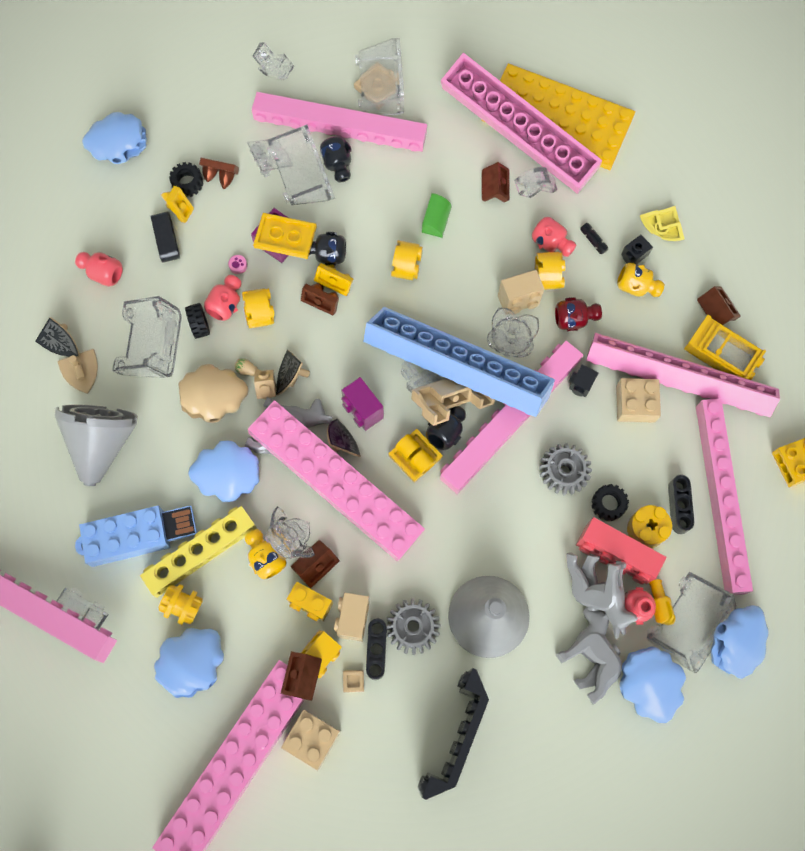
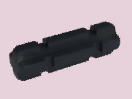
M585 223L580 230L584 235H587L586 238L590 243L597 247L596 250L599 254H604L608 250V246L605 242L602 243L603 240L595 230H592V226L589 223Z

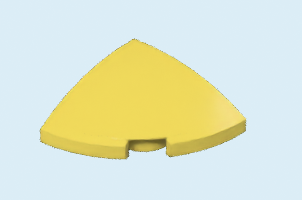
M676 206L640 215L643 225L651 234H655L666 241L685 240Z

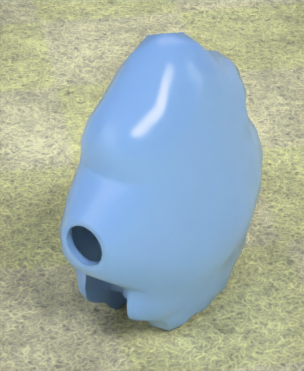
M113 112L103 120L96 121L82 140L84 148L91 152L95 159L109 160L114 164L127 162L131 157L138 156L147 146L146 129L142 126L141 120L133 114H123L121 112Z
M220 441L214 449H203L199 453L197 460L190 466L188 475L203 495H216L222 502H234L242 494L251 493L255 485L258 484L259 461L258 457L248 447H239L234 441Z
M750 605L744 608H736L714 631L713 644L710 649L712 663L728 674H733L740 679L752 674L765 658L766 641L769 631L765 614L759 606Z
M187 628L180 637L167 638L160 647V658L154 664L155 680L176 698H191L197 691L209 689L217 680V666L224 660L221 638L218 632L213 629L199 630Z
M653 646L628 654L627 659L622 664L624 675L619 683L623 698L634 703L636 713L641 717H648L658 723H667L673 718L676 710L684 701L681 688L686 680L683 668L672 661L671 655L668 652L661 651Z

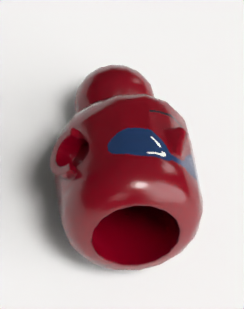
M576 297L565 298V300L558 302L555 307L556 324L559 329L567 330V332L578 331V329L584 328L590 319L598 321L602 318L600 304L595 303L587 306L584 300L576 299Z

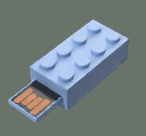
M158 505L79 524L81 537L76 540L75 549L78 554L84 556L85 563L91 567L171 548L169 541L194 536L197 533L192 506L164 512Z

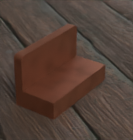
M499 162L482 169L483 201H488L494 197L502 202L510 200L509 168Z
M714 286L697 299L706 315H710L712 319L722 325L741 317L721 286Z
M318 540L291 565V568L311 589L340 560L330 548Z
M291 651L280 694L312 701L322 659Z

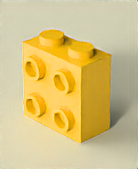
M805 438L779 447L772 452L789 488L805 482Z

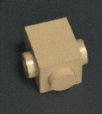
M274 370L255 372L254 385L257 399L262 398L266 400L267 397H276Z

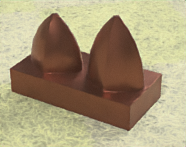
M200 158L199 165L202 166V173L206 182L211 181L216 176L217 171H219L220 184L223 189H226L231 184L234 175H238L239 167L234 164Z
M320 283L311 286L305 284L302 288L301 301L333 316L337 311L339 297L336 292H323V285Z

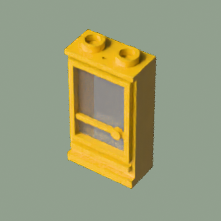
M710 315L705 317L684 348L685 351L712 368L748 380H752L756 373L753 371L756 367L759 368L765 360L763 355L766 350L758 348L718 323Z

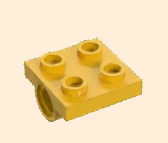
M415 429L411 434L405 435L396 444L395 448L388 453V456L414 483L443 458V455L429 443L418 429Z

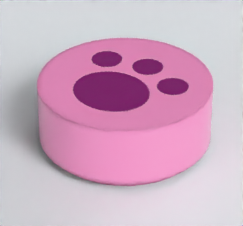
M235 255L229 259L228 265L232 273L242 274L246 271L247 262L243 256Z

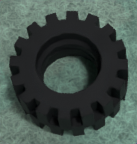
M183 162V165L179 163L177 168L174 166L169 176L172 188L174 186L180 187L186 197L187 195L192 197L194 193L197 195L198 190L201 191V186H203V178L199 168L190 162L188 164ZM185 176L194 177L193 180L187 184H182L179 182L181 178Z
M197 303L185 307L187 320L194 338L197 339L210 335L209 325L202 305Z
M613 484L603 485L599 488L591 501L595 515L598 514V518H604V521L619 519L628 509L629 500H627V493H624L625 490L623 488L619 489L618 485L613 486ZM611 495L617 500L618 506L615 510H608L603 506L602 499L604 496Z

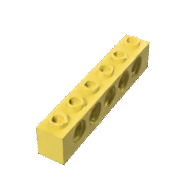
M242 506L239 508L234 507L228 512L226 517L212 522L210 528L197 532L194 535V539L181 543L177 547L178 550L172 554L167 553L162 556L161 561L156 565L152 564L146 567L140 577L151 594L158 598L166 592L170 585L175 586L242 540L246 534L257 529V527ZM230 523L237 524L236 529L233 531H227L228 525ZM219 534L220 539L216 543H211V537ZM197 546H203V551L200 554H194V549ZM181 557H185V564L183 566H178V559ZM168 569L169 574L167 577L161 578V571Z

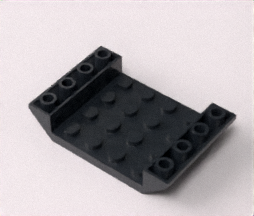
M474 668L464 672L457 687H460L459 693L474 700L469 701L465 713L468 716L466 721H461L457 733L460 734L458 742L454 741L449 752L452 754L449 763L445 762L441 774L444 778L441 779L427 772V775H422L417 788L420 791L421 797L425 800L456 787L487 707L489 698L480 676Z

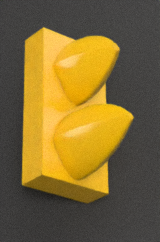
M174 186L171 192H164L161 196L166 201L167 208L174 212L179 221L186 223L194 208L181 188Z
M322 263L319 264L314 278L315 282L344 296L348 295L354 280L349 274L337 271L333 264L324 265Z

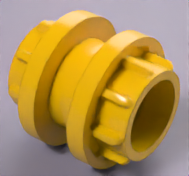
M181 584L178 587L170 585L160 602L159 611L163 612V617L167 619L171 614L179 617L177 623L183 625L184 622L187 624L193 623L203 602L202 598L198 597V592L194 590L191 595L182 592L184 586Z

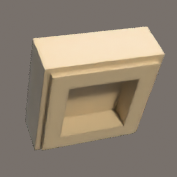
M364 670L343 671V692H364Z

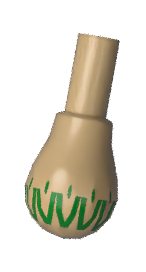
M245 358L238 359L235 363V370L241 375L254 377L255 372L261 371Z

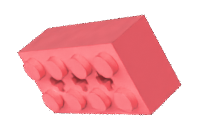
M594 517L585 526L576 543V546L580 547L579 550L587 555L591 553L600 556L599 562L603 564H616V561L626 562L623 574L627 573L633 577L632 579L642 585L644 583L648 584L657 578L667 558Z

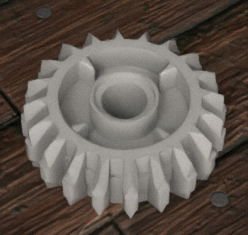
M565 443L563 448L560 444H557L556 449L550 447V452L546 451L544 453L545 458L540 460L542 465L539 466V470L543 471L540 473V477H546L543 484L550 483L548 489L551 490L555 487L556 494L562 490L563 495H566L567 491L573 495L575 490L578 492L582 490L581 486L586 487V481L591 479V476L588 475L592 472V469L588 468L591 465V461H585L588 455L584 454L582 456L583 450L579 449L577 452L575 445L570 449L568 443ZM561 466H567L570 472H563Z
M411 599V605H408L407 601L403 600V608L396 604L398 612L392 609L390 611L394 618L387 617V621L392 622V625H386L388 630L392 629V632H389L387 637H395L391 644L393 645L398 641L397 650L404 646L405 654L408 653L409 648H412V655L416 654V648H419L421 654L424 653L422 647L424 645L428 650L431 649L428 642L430 641L434 644L437 642L432 636H439L440 632L434 629L441 627V624H434L435 621L439 620V616L432 617L436 610L431 609L428 611L429 603L422 607V600L418 601V605H414V599ZM409 622H417L419 629L416 632L409 631L407 627Z

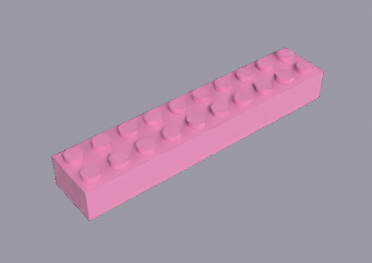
M465 53L459 57L441 79L442 89L578 194L600 168L602 160Z
M275 400L248 428L249 435L396 561L400 560L425 530V528Z
M278 660L152 847L155 851H206L305 700L280 694L287 669L285 663Z

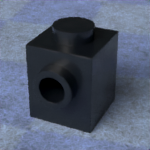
M639 235L624 247L621 255L626 263L638 264L649 256L653 246L642 235Z
M582 364L578 372H573L569 379V382L572 383L569 389L577 396L586 397L599 372Z

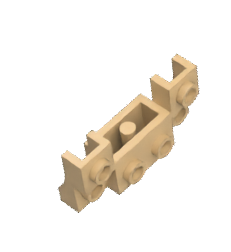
M448 378L412 389L411 399L422 408V416L433 426L449 420L450 408L471 402L478 409L493 405L495 399L473 391L464 385L457 384Z

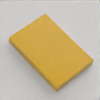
M263 213L253 246L257 249L308 259L317 224Z

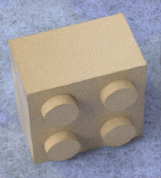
M537 270L501 280L498 298L505 315H514L526 308L534 309L540 304L544 286Z
M621 378L616 385L617 421L655 423L661 416L659 379Z
M344 592L343 598H339L338 610L341 613L340 618H336L334 630L339 638L363 642L370 603L369 596Z
M303 710L281 748L312 768L319 770L340 731L308 711Z

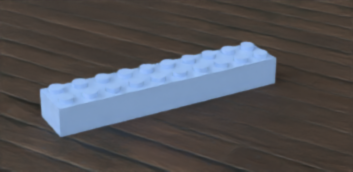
M383 307L366 323L363 342L400 357L407 362L416 364L423 369L432 371L439 376L448 378L457 384L464 385L473 391L489 396L491 399L521 410L528 415L537 417L550 397L555 379L389 308Z

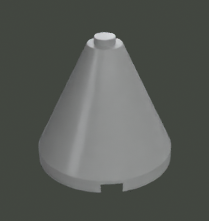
M62 405V411L59 410V407H56V421L79 480L84 482L83 485L96 486V483L102 480L137 425L138 416L135 413L122 409L114 411L106 409L107 407L94 405Z
M495 576L476 577L463 584L453 596L448 612L449 626L458 644L467 652L483 658L501 657L514 650L524 639L529 627V609L522 593L509 581Z

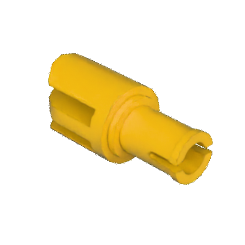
M656 579L649 582L656 604L654 613L656 622L664 625L674 624L676 618L671 598L665 596L662 580Z

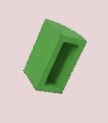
M434 193L431 194L422 223V233L443 238L452 208L451 203L446 198Z

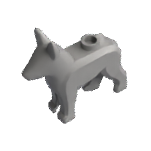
M267 397L264 403L266 409L273 402L271 398ZM315 399L309 409L281 405L307 428L332 422V417L325 415L320 399ZM248 437L245 447L259 454H271L258 441Z
M571 552L567 553V568L572 578V594L576 601L587 606L586 608L589 611H605L613 625L616 639L619 637L620 632L626 635V627L638 619L637 615L627 611L625 608L622 574L624 568H626V562L616 561V564H608L606 582L598 583L595 565L600 560V556L588 555L581 569L577 564V555Z
M585 608L583 613L589 626L578 635L575 643L567 651L559 652L556 654V657L561 663H564L581 653L595 664L586 678L574 680L579 689L595 686V690L587 694L590 702L594 705L605 696L609 687L620 677L622 662L619 657L621 652L615 644L611 645L605 637L609 624L606 613L602 611H589Z

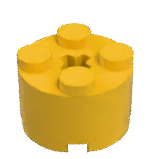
M397 241L392 264L394 269L391 271V277L412 281L418 278L419 265H417V261L421 262L423 247L420 244Z
M562 252L536 253L535 270L539 274L544 290L564 288L565 280L562 277V271H565V260H563Z
M269 288L243 291L242 299L245 301L244 312L248 328L274 324L273 306H270L271 295Z
M654 505L641 507L631 516L627 524L628 536L649 548L657 547L668 539L672 531V521L666 510Z

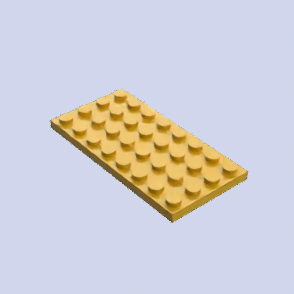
M508 63L500 81L602 160L600 167L611 170L636 111Z

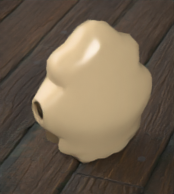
M212 364L202 365L195 372L187 373L183 380L178 383L182 411L193 419L202 418L208 423L219 422L226 413H235L240 408L241 402L248 395L249 390L247 384L237 377L234 371L231 369L220 370Z

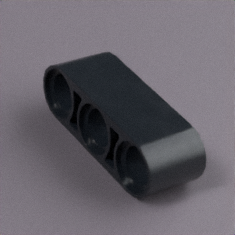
M169 211L151 215L161 262L180 259Z
M678 475L668 484L670 516L673 531L677 534H685L694 526L691 482L687 476ZM676 482L681 483L683 489L677 488ZM677 501L683 502L685 508H680ZM679 520L685 521L686 528L681 527Z
M379 618L373 619L368 626L366 673L372 680L381 679L385 673L387 627L386 623ZM379 623L383 626L382 633H373L372 627L374 624ZM374 644L382 646L383 650L379 655H374L371 652V647ZM379 665L382 670L380 675L372 676L370 674L371 666Z

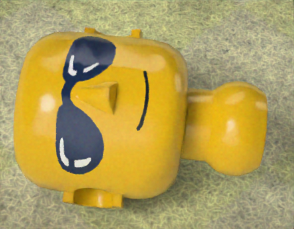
M635 263L625 264L617 280V286L620 290L637 297H641L647 292L653 297H659L665 286L661 280H653L652 270L645 268V265H637Z
M255 529L245 535V542L252 547L248 553V559L250 561L249 566L253 568L254 574H257L261 579H268L286 567V560L284 558L286 554L280 545L277 546L273 540L264 541L261 530Z

